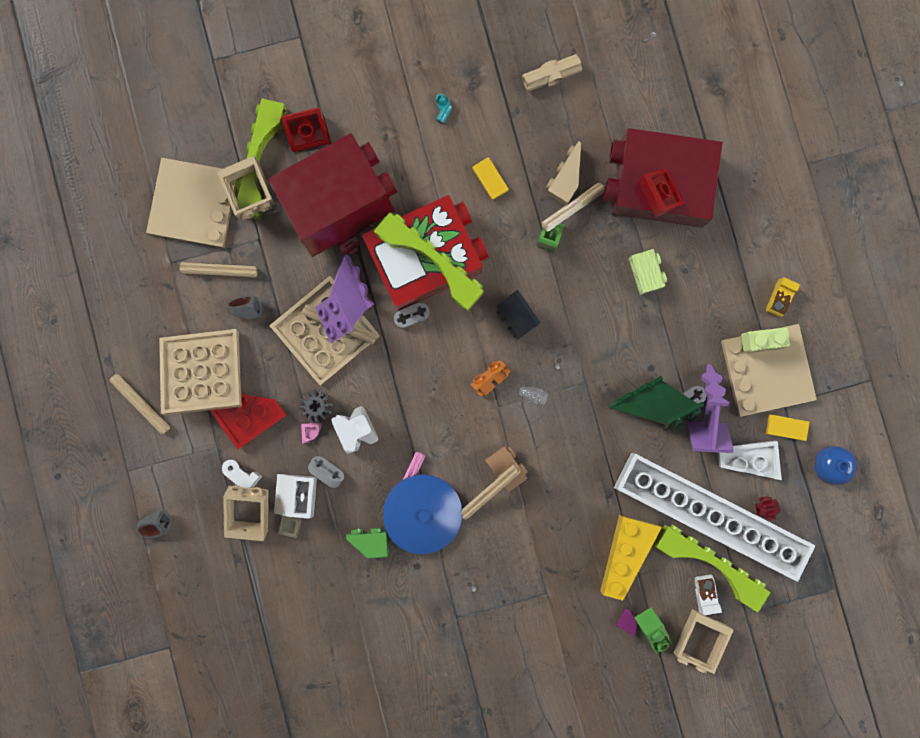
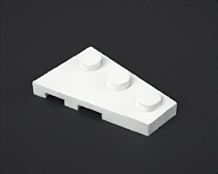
M778 441L732 445L733 453L717 452L718 463L721 468L782 480Z

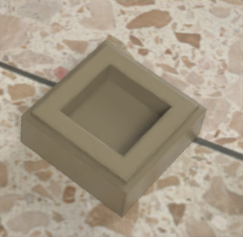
M282 515L278 534L298 538L302 518Z

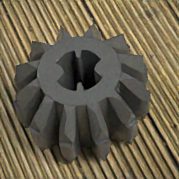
M313 390L312 396L309 392H306L305 395L308 399L301 398L300 400L302 403H305V406H299L300 410H306L302 413V417L309 415V422H312L315 417L316 423H320V416L323 420H327V416L324 413L332 414V411L328 410L327 407H332L333 403H326L331 397L328 395L323 398L324 391H320L318 395L317 390ZM315 401H318L317 404L321 405L320 408H317V412H315L316 409H312Z

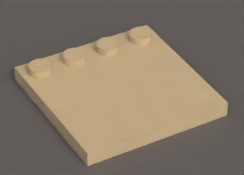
M161 158L146 233L224 248L232 207L217 171L222 169ZM238 179L230 182L234 193Z
M331 276L326 278L270 325L320 386L371 344L350 334L343 336L334 343H330L323 324L302 314L306 305L315 308L328 299L334 283ZM363 315L354 324L376 334L377 338L380 337Z
M799 324L786 326L790 340V346L787 348L745 353L743 352L741 336L721 341L738 417L817 400Z
M237 329L159 338L162 415L242 407L239 332Z

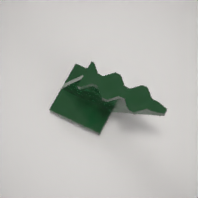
M659 376L652 382L646 383L638 389L623 395L608 406L616 411L665 424L663 427L665 431L668 429L674 431L681 427L685 420L691 422L698 418L704 403L700 402L697 404L662 381V376Z

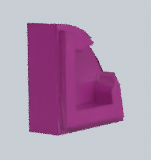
M625 608L616 626L634 636L637 628L636 620L633 614Z

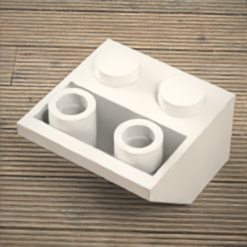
M277 474L274 514L288 517L312 518L314 516L317 478Z

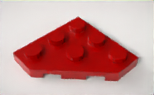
M241 394L242 407L210 410V412L237 450H240L287 416L276 399Z

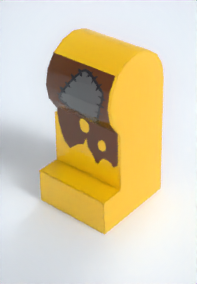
M785 277L778 279L766 311L782 318L795 292L798 291L800 284Z

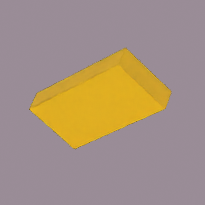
M489 157L472 167L492 201L509 191Z
M769 415L766 434L807 441L810 422Z

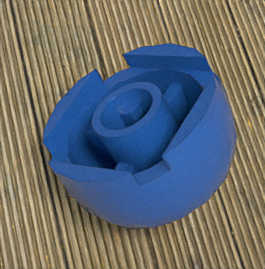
M828 446L816 455L814 470L817 477L823 482L831 485H843L850 482L855 476L857 461L849 450L840 446Z

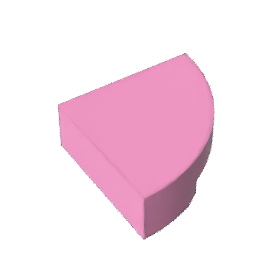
M322 423L301 424L302 443L313 441L319 435Z

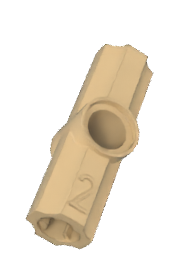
M577 54L560 61H548L541 68L522 75L524 86L529 92L545 85H556L564 78L582 72L581 61Z

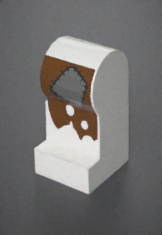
M227 460L222 465L224 475L236 485L244 488H254L262 478V475L257 471L249 473L238 460Z
M713 576L695 577V591L699 612L703 615L722 613L720 604H718Z

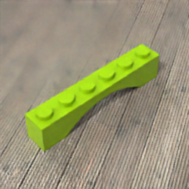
M261 98L260 104L256 107V123H253L251 127L252 139L247 144V158L254 156L259 162L267 143L283 128L281 116L286 115L288 110L284 103ZM256 171L239 179L237 186L239 193L236 198L241 209L264 199L260 191ZM258 211L251 218L261 220L263 212Z
M389 213L374 230L375 235L391 248L412 250L431 260L445 276L450 287L452 299L468 312L483 295L484 291L481 289L483 286L475 279L471 281L467 278V272L460 266L455 268L450 263L452 260L444 253L440 255L436 252L435 245L429 240L424 242L420 238L421 234L413 227L409 229L405 226L404 219L398 214L393 216Z
M664 525L653 543L655 547L672 558H696L712 564L727 579L735 598L757 613L759 612L771 593L765 589L766 584L758 579L752 581L748 578L749 573L741 568L735 570L731 567L733 563L724 557L721 560L714 556L716 552L706 546L704 549L699 547V541L691 536L687 538L682 536V530L676 526L668 527Z

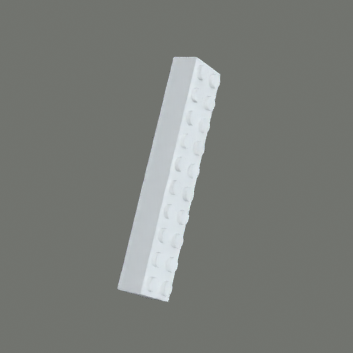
M635 453L630 454L614 486L615 489L797 582L815 548V545Z

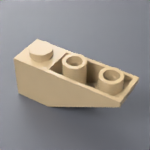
M579 141L576 146L572 145L566 154L568 156L567 161L560 163L556 170L559 174L555 179L551 178L546 186L549 189L547 196L564 206L569 203L578 188L581 142Z

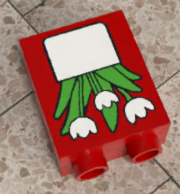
M447 195L401 216L405 221V226L409 229L411 227L416 229L421 234L420 238L424 242L429 240L434 244L436 252L440 255L444 253L452 260L450 263L455 268L460 266L467 272V278L482 273L483 266L481 262L488 259L489 256L481 238L477 237L470 240L464 226L471 224L472 220L463 201L454 205L450 196ZM375 229L362 234L397 311L450 288L441 270L424 255L408 249L389 247L375 235Z

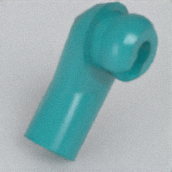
M438 94L436 102L440 113L436 121L440 124H445L452 111V106L447 96Z

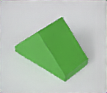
M560 223L550 231L542 229L536 246L554 253L565 224Z

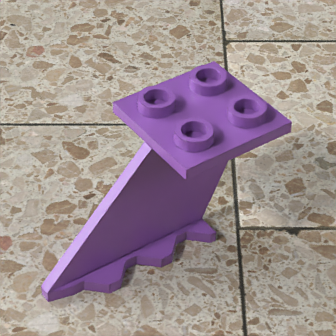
M348 254L342 257L328 299L315 307L330 343H334L355 330L353 325L367 309L375 305L368 300L367 285L360 281V269L353 264Z
M707 364L706 373L701 377L702 381L706 383L705 394H707L705 422H687L692 450L733 453L734 449L727 423H718L720 406H729V402L722 398L726 393L725 388L718 385L722 382V376L715 372L711 364Z

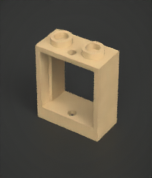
M254 156L217 171L233 212L239 219H249L254 216V213L267 211L272 208V205L276 204L261 166ZM256 171L266 199L241 209L230 182Z
M228 486L223 496L224 538L264 541L268 532V490L259 487ZM234 500L261 502V523L234 521Z
M692 609L673 653L678 657L677 660L685 665L691 663L696 666L695 669L704 674H707V672L715 674L733 629ZM696 621L720 632L707 663L683 652Z

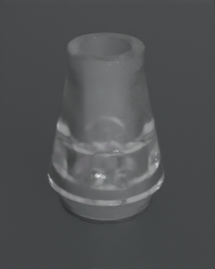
M522 385L518 396L523 397L537 407H544L549 392L542 388Z

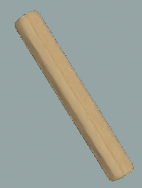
M597 183L542 221V228L545 231H550L603 194L605 187L601 183Z
M180 263V272L185 274L257 277L258 274L257 267Z
M306 305L302 314L321 322L316 308ZM353 325L355 330L348 334L374 344L377 338L376 334Z
M115 374L110 378V383L160 434H165L169 431L170 426L120 375Z
M512 465L462 509V518L467 520L518 476L520 469L516 465Z

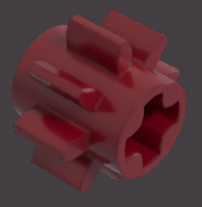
M352 235L337 243L344 255L349 253L353 256L359 252L357 246L360 245V242L355 235Z
M769 496L759 498L760 503L755 504L758 517L767 521L776 520V514L780 513L778 501L776 499L772 500V497Z

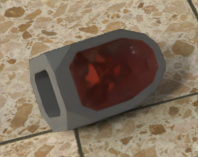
M252 295L233 299L226 306L229 314L237 318L252 320L260 318L262 314L258 297Z
M166 510L156 511L140 520L136 531L144 538L160 537L170 530L172 526L171 516Z

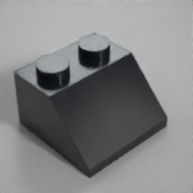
M518 290L497 305L498 311L496 314L502 322L504 320L509 325L507 330L513 338L517 337L519 340L541 323Z

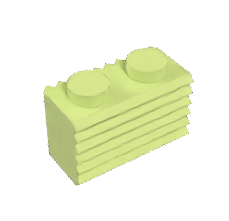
M654 249L629 257L640 295L665 287L667 278L665 272L660 270L659 264H661V259Z
M787 327L741 334L743 352L745 353L782 349L790 346Z

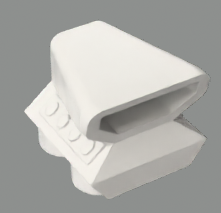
M364 407L356 408L350 418L337 415L331 419L347 454L358 451L361 441L368 444L378 441V436Z

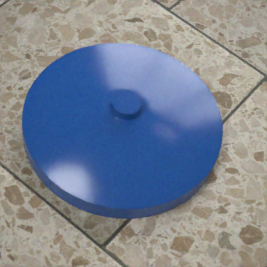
M417 474L401 480L391 489L384 503L383 521L389 537L397 546L411 553L429 554L444 548L454 539L462 521V506L455 490L443 479L429 474Z

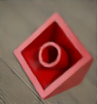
M320 107L281 116L292 152L330 143Z
M667 168L646 173L640 179L639 184L656 218L684 205Z

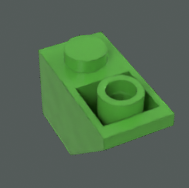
M381 527L371 528V532H363V529H352L351 533L346 535V539L367 558L387 557L389 555L388 533L383 531Z
M652 607L634 617L655 654L665 651L672 645L664 625Z

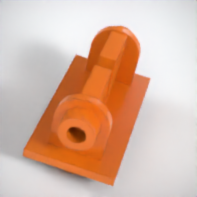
M501 360L495 361L489 365L487 371L476 376L470 385L480 397L486 396L495 388L492 381L495 380L497 384H500L509 376L508 374L511 371Z

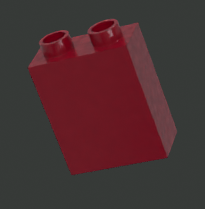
M628 128L622 140L613 139L610 149L609 163L618 164L616 179L607 178L604 191V201L612 202L611 214L703 228L713 218L723 142ZM667 168L684 205L656 218L639 181L646 173Z
M352 133L268 178L301 242L312 257L383 219L389 213L395 212L389 197L398 192L386 171L378 176L375 174L372 167L380 163L375 151L369 142L359 146Z

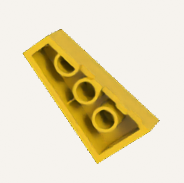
M619 515L600 590L604 596L624 600L662 528L661 526Z

